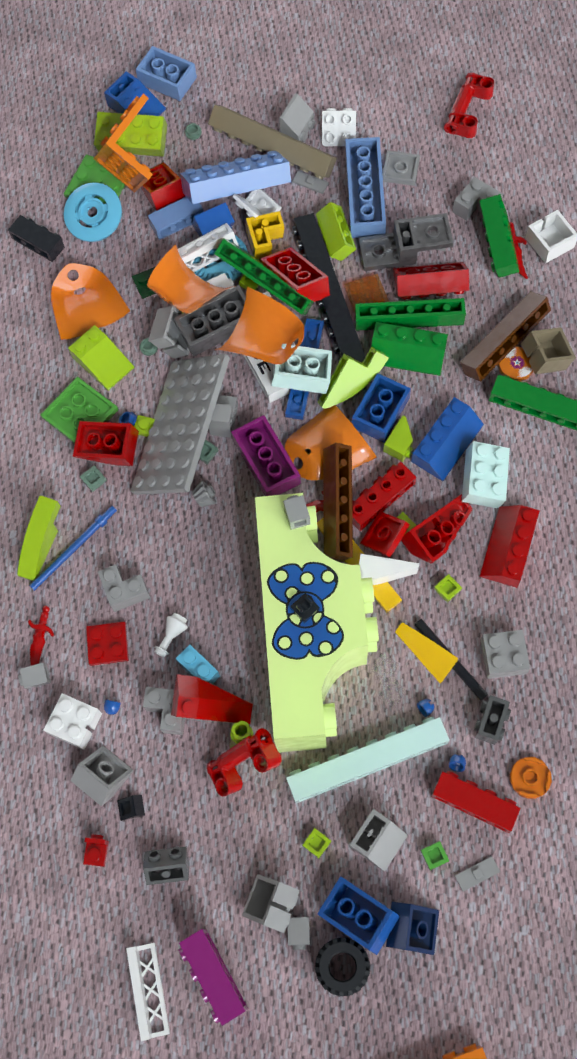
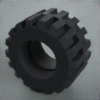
M343 937L335 938L324 944L319 950L315 961V973L322 987L331 994L342 997L350 996L360 991L366 984L370 974V961L364 948L356 941ZM338 953L349 954L356 964L354 975L345 981L334 978L330 972V961Z

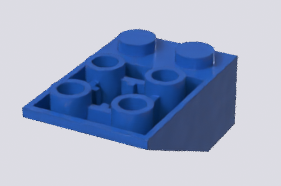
M127 71L104 92L108 107L117 113H124L135 97L138 96L140 98L143 93L149 99L137 115L160 116L166 110V107L144 84Z

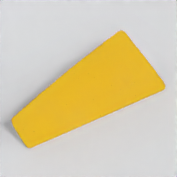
M401 623L395 631L436 680L442 683L458 661V658L405 623Z

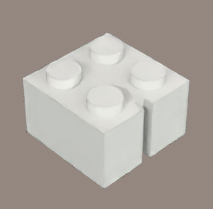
M556 210L545 216L544 221L540 219L529 225L525 239L546 264L575 248L577 233L562 214Z
M62 693L44 731L53 737L85 750L92 736V733L86 729V726L88 725L91 729L95 730L102 713L97 708Z

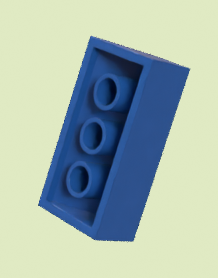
M454 397L413 452L411 462L443 482L484 425L470 406Z

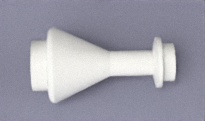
M173 613L172 616H167L166 635L160 646L154 647L156 654L161 657L169 654L166 650L172 639L188 628L186 625L187 619L176 613Z

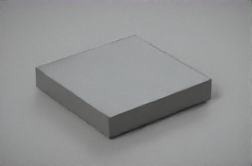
M387 150L382 172L383 182L415 186L420 155Z

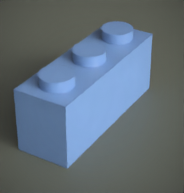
M185 196L175 203L152 212L148 215L150 226L160 240L192 225L194 216L204 211L200 203L192 204Z

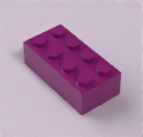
M265 415L231 432L234 444L265 496L280 495L301 484L298 470Z
M201 929L179 943L181 948L178 951L184 962H189L191 966L189 972L195 982L199 981L202 987L200 990L201 996L206 1003L210 1002L213 1008L210 1012L216 1023L220 1022L223 1026L249 1009L207 929Z

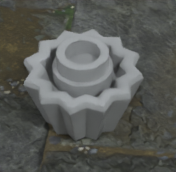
M201 481L192 492L194 499L201 507L215 504V490L211 485L208 486L206 482Z

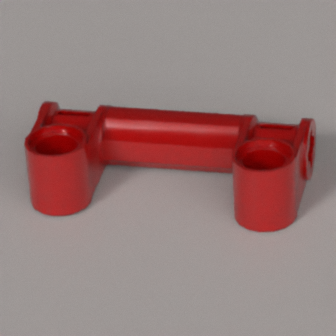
M470 72L466 75L465 84L461 86L448 116L449 120L444 125L445 132L465 138H473L477 134V118L466 114L472 98L491 99L495 83L491 77Z
M264 728L258 729L255 735L246 737L226 752L220 754L217 760L208 762L207 772L220 796L225 797L242 789V778L235 767L251 757L255 769L261 773L274 769L281 764V755L269 731Z

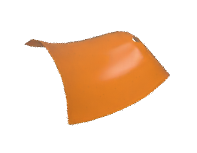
M176 244L154 268L147 283L149 289L183 313L194 312L210 299L231 288L217 287L198 277L186 266L179 255Z
M69 263L64 266L53 282L51 302L61 340L80 337L94 325L98 328L110 325L130 312V309L111 281L94 267ZM70 270L78 272L77 280L72 281L68 278L67 275ZM82 287L86 288L84 293L79 295L74 294V291L76 289Z
M247 287L244 308L233 333L222 347L215 350L238 353L272 364H283L302 343L304 324L281 303L257 290ZM299 339L296 346L291 348L292 343ZM282 344H287L284 349L281 347Z
M336 405L323 409L313 419L289 436L285 443V450L293 464L297 457L302 460L303 466L297 470L301 478L308 480H323V449L334 443L352 446V470L377 458L361 434ZM310 449L311 453L308 454L305 450Z

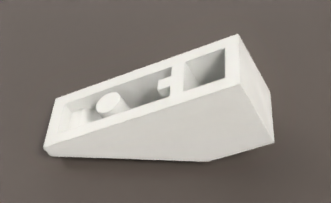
M360 554L361 578L372 577L373 585L414 575L418 572L419 563Z

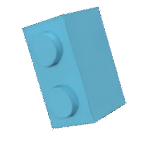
M191 645L176 658L178 664L191 676L199 677L211 684L220 677L219 672Z

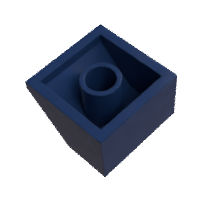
M392 902L391 910L400 917L387 938L386 947L434 955L439 910L413 904Z

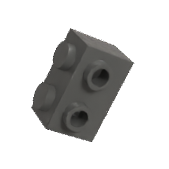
M492 695L489 696L487 701L483 700L480 712L483 715L481 720L477 719L474 731L477 732L476 739L493 745L498 740L502 741L505 729L502 728L503 723L508 721L511 710L508 709L509 701Z
M187 846L145 851L143 871L146 885L189 880Z

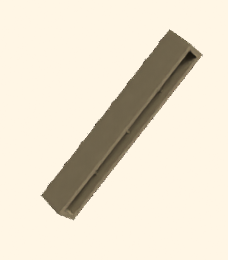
M214 104L208 125L213 126L214 131L219 133L224 131L228 137L235 140L239 138L242 140L241 143L248 146L252 144L256 146V150L263 153L265 151H277L289 161V165L294 166L296 164L300 166V170L307 173L311 171L319 179L330 177L337 160L336 157L224 106Z

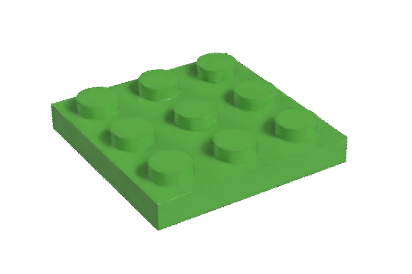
M86 154L66 188L64 196L68 198L74 190L84 184L101 183L110 187L119 197L125 185L95 161L93 156ZM98 196L94 197L99 199L103 204H106V201Z
M77 376L41 414V417L75 444L79 421L108 422L119 409Z

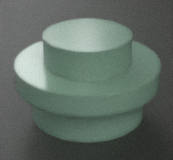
M195 123L187 125L185 129V135L190 140H196L202 134L201 128Z
M146 338L140 344V351L146 356H151L157 352L158 347L149 342V338Z

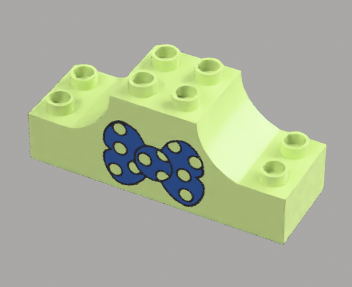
M303 493L255 497L273 737L279 753L327 748L326 737L337 736L335 704H323L325 697L333 683L342 674L354 667L367 665L368 652H377V642L379 641L377 618L365 617V614L373 613L374 590L372 577L361 578L360 565L337 562L323 554L314 545V543H318L315 506H307L310 525L293 530L290 529L283 501L293 495L302 496ZM306 593L320 607V610L307 622L303 623L290 609V606Z

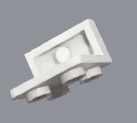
M328 108L326 111H322L323 146H345V139L356 138V111H353L352 108H344L343 111Z
M262 189L252 191L246 199L235 193L232 196L236 200L235 204L238 207L247 210L246 214L249 217L256 218L259 215L278 212L282 208Z

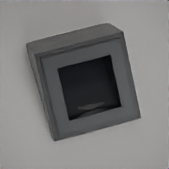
M131 795L117 800L120 821L145 816L142 795Z

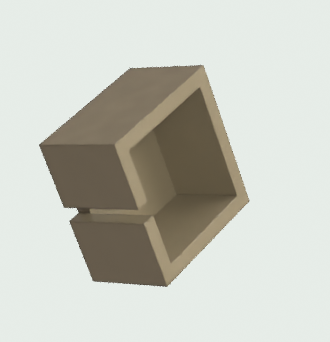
M561 327L531 331L521 343L527 358H531L529 363L535 375L564 371L576 359Z

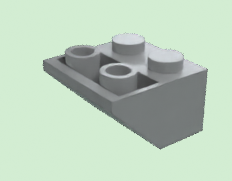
M373 809L349 847L385 872L408 835L392 821Z

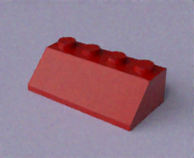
M292 247L261 258V262L297 293L314 302L330 296L328 276Z
M464 262L393 268L396 294L401 299H410L411 296L425 298L429 297V294L445 296L450 292L464 294V291H469V269Z
M523 505L499 507L479 577L518 587L540 510Z

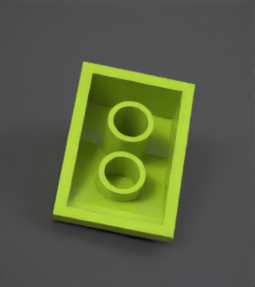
M95 325L68 347L72 358L108 391L135 368L115 344Z

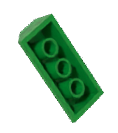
M376 322L371 347L389 357L384 365L385 367L440 376L448 334Z

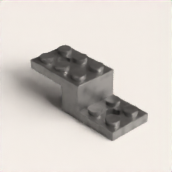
M447 213L394 220L393 233L359 238L364 271L416 264L418 252L453 247L454 244ZM435 230L437 234L431 235L428 231ZM382 250L383 253L379 255L376 254L374 251Z

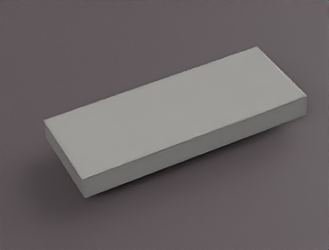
M298 171L292 180L295 184L321 194L324 193L329 184L327 181Z
M491 856L455 875V878L464 892L496 875L500 870Z

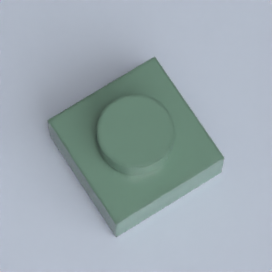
M205 440L199 460L208 465L219 451L218 448Z
M92 466L80 476V479L92 492L107 481L95 466Z

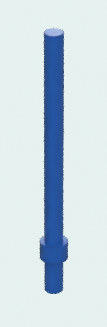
M111 506L102 515L94 519L95 522L29 586L35 591L100 527L103 528L108 523L107 520L117 510Z

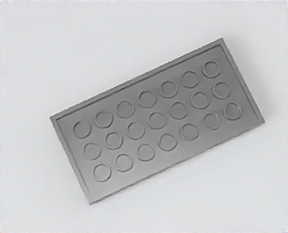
M227 354L172 362L154 415L155 421L149 431L130 492L135 495L190 491L230 357Z

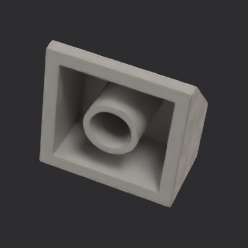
M295 93L280 117V132L305 142L308 131L312 130L315 125L314 112Z
M102 746L77 765L70 781L102 806L116 794L134 770Z

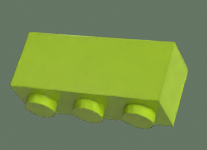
M329 202L316 213L317 223L323 234L322 237L326 243L329 256L342 261L356 250V246L342 207Z

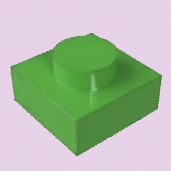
M440 841L420 850L429 870L449 862Z

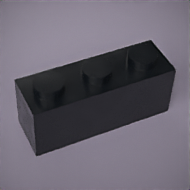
M20 215L8 229L14 241L51 262L65 248L63 239L59 234H53L45 226H39L29 217L25 218Z

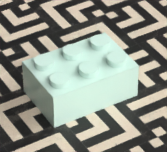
M282 344L281 347L284 349L287 344ZM299 346L285 363L273 364L271 386L326 394L331 377L332 351Z
M476 441L469 445L465 456L462 502L499 508L506 501L510 448Z

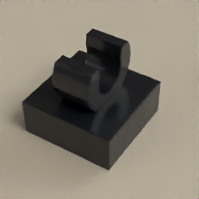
M305 593L290 606V609L305 623L320 610V607Z

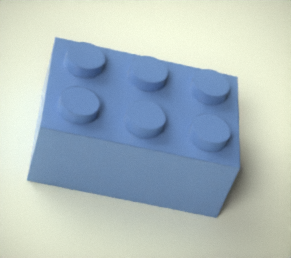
M154 46L151 47L135 69L137 79L144 86L178 101L182 100L197 78L194 63Z

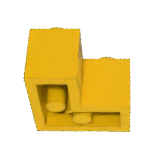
M280 211L259 215L256 218H246V233L253 256L256 259L271 255V240L283 238L284 223Z

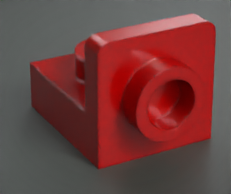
M91 834V838H85L86 848L83 865L105 867L109 841L104 840L103 835Z

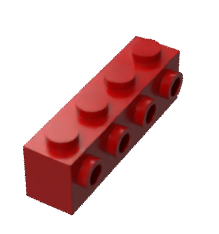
M402 462L392 465L387 470V474L383 477H378L373 482L372 487L364 489L359 494L358 499L352 500L353 525L359 531H362L377 517L380 511L384 512L416 484V476Z

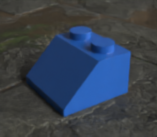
M225 202L195 215L192 226L201 237L226 223L232 229L231 226L234 225L235 221Z

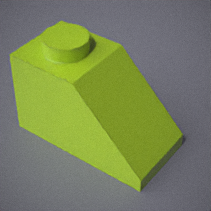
M404 415L386 440L383 452L401 462L406 457L409 458L414 450L412 448L413 438L407 418Z

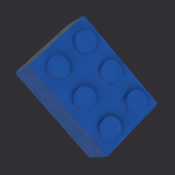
M377 373L352 417L353 426L358 431L385 443L410 399L411 388Z
M341 876L318 912V915L376 955L400 917Z

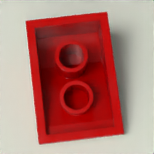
M164 162L150 169L153 175L141 186L142 191L156 211L185 197L181 178Z
M79 421L73 457L117 466H133L139 431L131 423Z

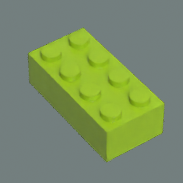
M97 112L94 146L98 152L103 147L100 145L106 136L109 138L112 135L110 130L115 123H121L120 117L123 113ZM136 115L116 144L133 155L164 157L167 122L164 116Z

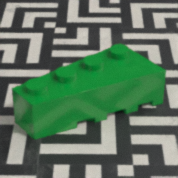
M501 194L480 200L483 214L482 222L487 231L485 232L487 243L489 242L490 244L488 252L490 258L493 257V262H491L493 273L496 272L498 277L501 278L520 272L508 214Z

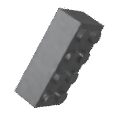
M240 286L209 300L194 312L183 313L174 318L177 329L193 357L228 340L233 333L246 300V296Z

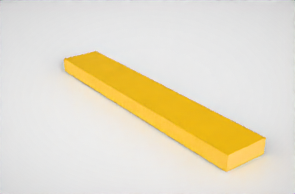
M322 518L317 522V528L324 535V522ZM354 540L353 558L345 560V563L349 565H359L360 554H364ZM388 582L373 585L374 598L386 613L402 602L400 596Z

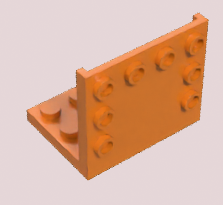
M144 93L140 98L136 96L120 117L121 123H115L110 130L112 135L109 138L106 136L100 143L103 147L94 157L95 161L134 193L153 174L145 164H140L136 161V157L132 153L123 150L116 142L149 99Z

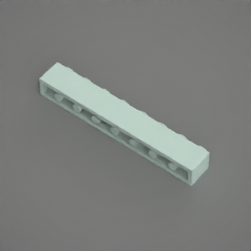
M429 717L423 720V724L415 726V724L409 725L404 728L403 732L398 734L396 731L385 735V739L381 741L377 739L371 740L363 748L353 747L347 750L345 755L339 756V754H335L327 758L328 761L320 764V761L312 763L308 766L309 769L302 772L301 769L290 772V776L286 777L295 803L297 804L448 744L450 739L440 717L436 719Z

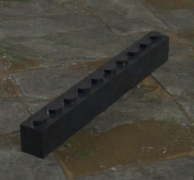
M311 213L294 218L292 232L294 237H298L297 246L299 251L302 250V256L326 274L329 279L330 296L317 301L319 309H323L322 318L324 323H328L329 328H327L329 338L334 340V343H332L334 353H338L340 357L338 358V363L343 354L363 363L365 355L315 215Z

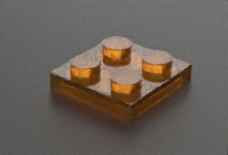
M378 274L344 284L354 313L355 304L389 302Z

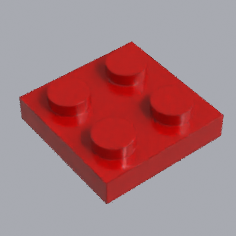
M380 511L360 544L390 558L410 524Z
M126 622L86 626L88 664L90 666L129 661Z

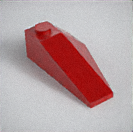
M461 494L404 534L401 541L410 554L431 564L447 552L449 545L455 539L457 532L473 509L469 503L462 502Z
M176 674L171 716L238 723L240 721H245L248 724L251 723L252 703L199 677Z

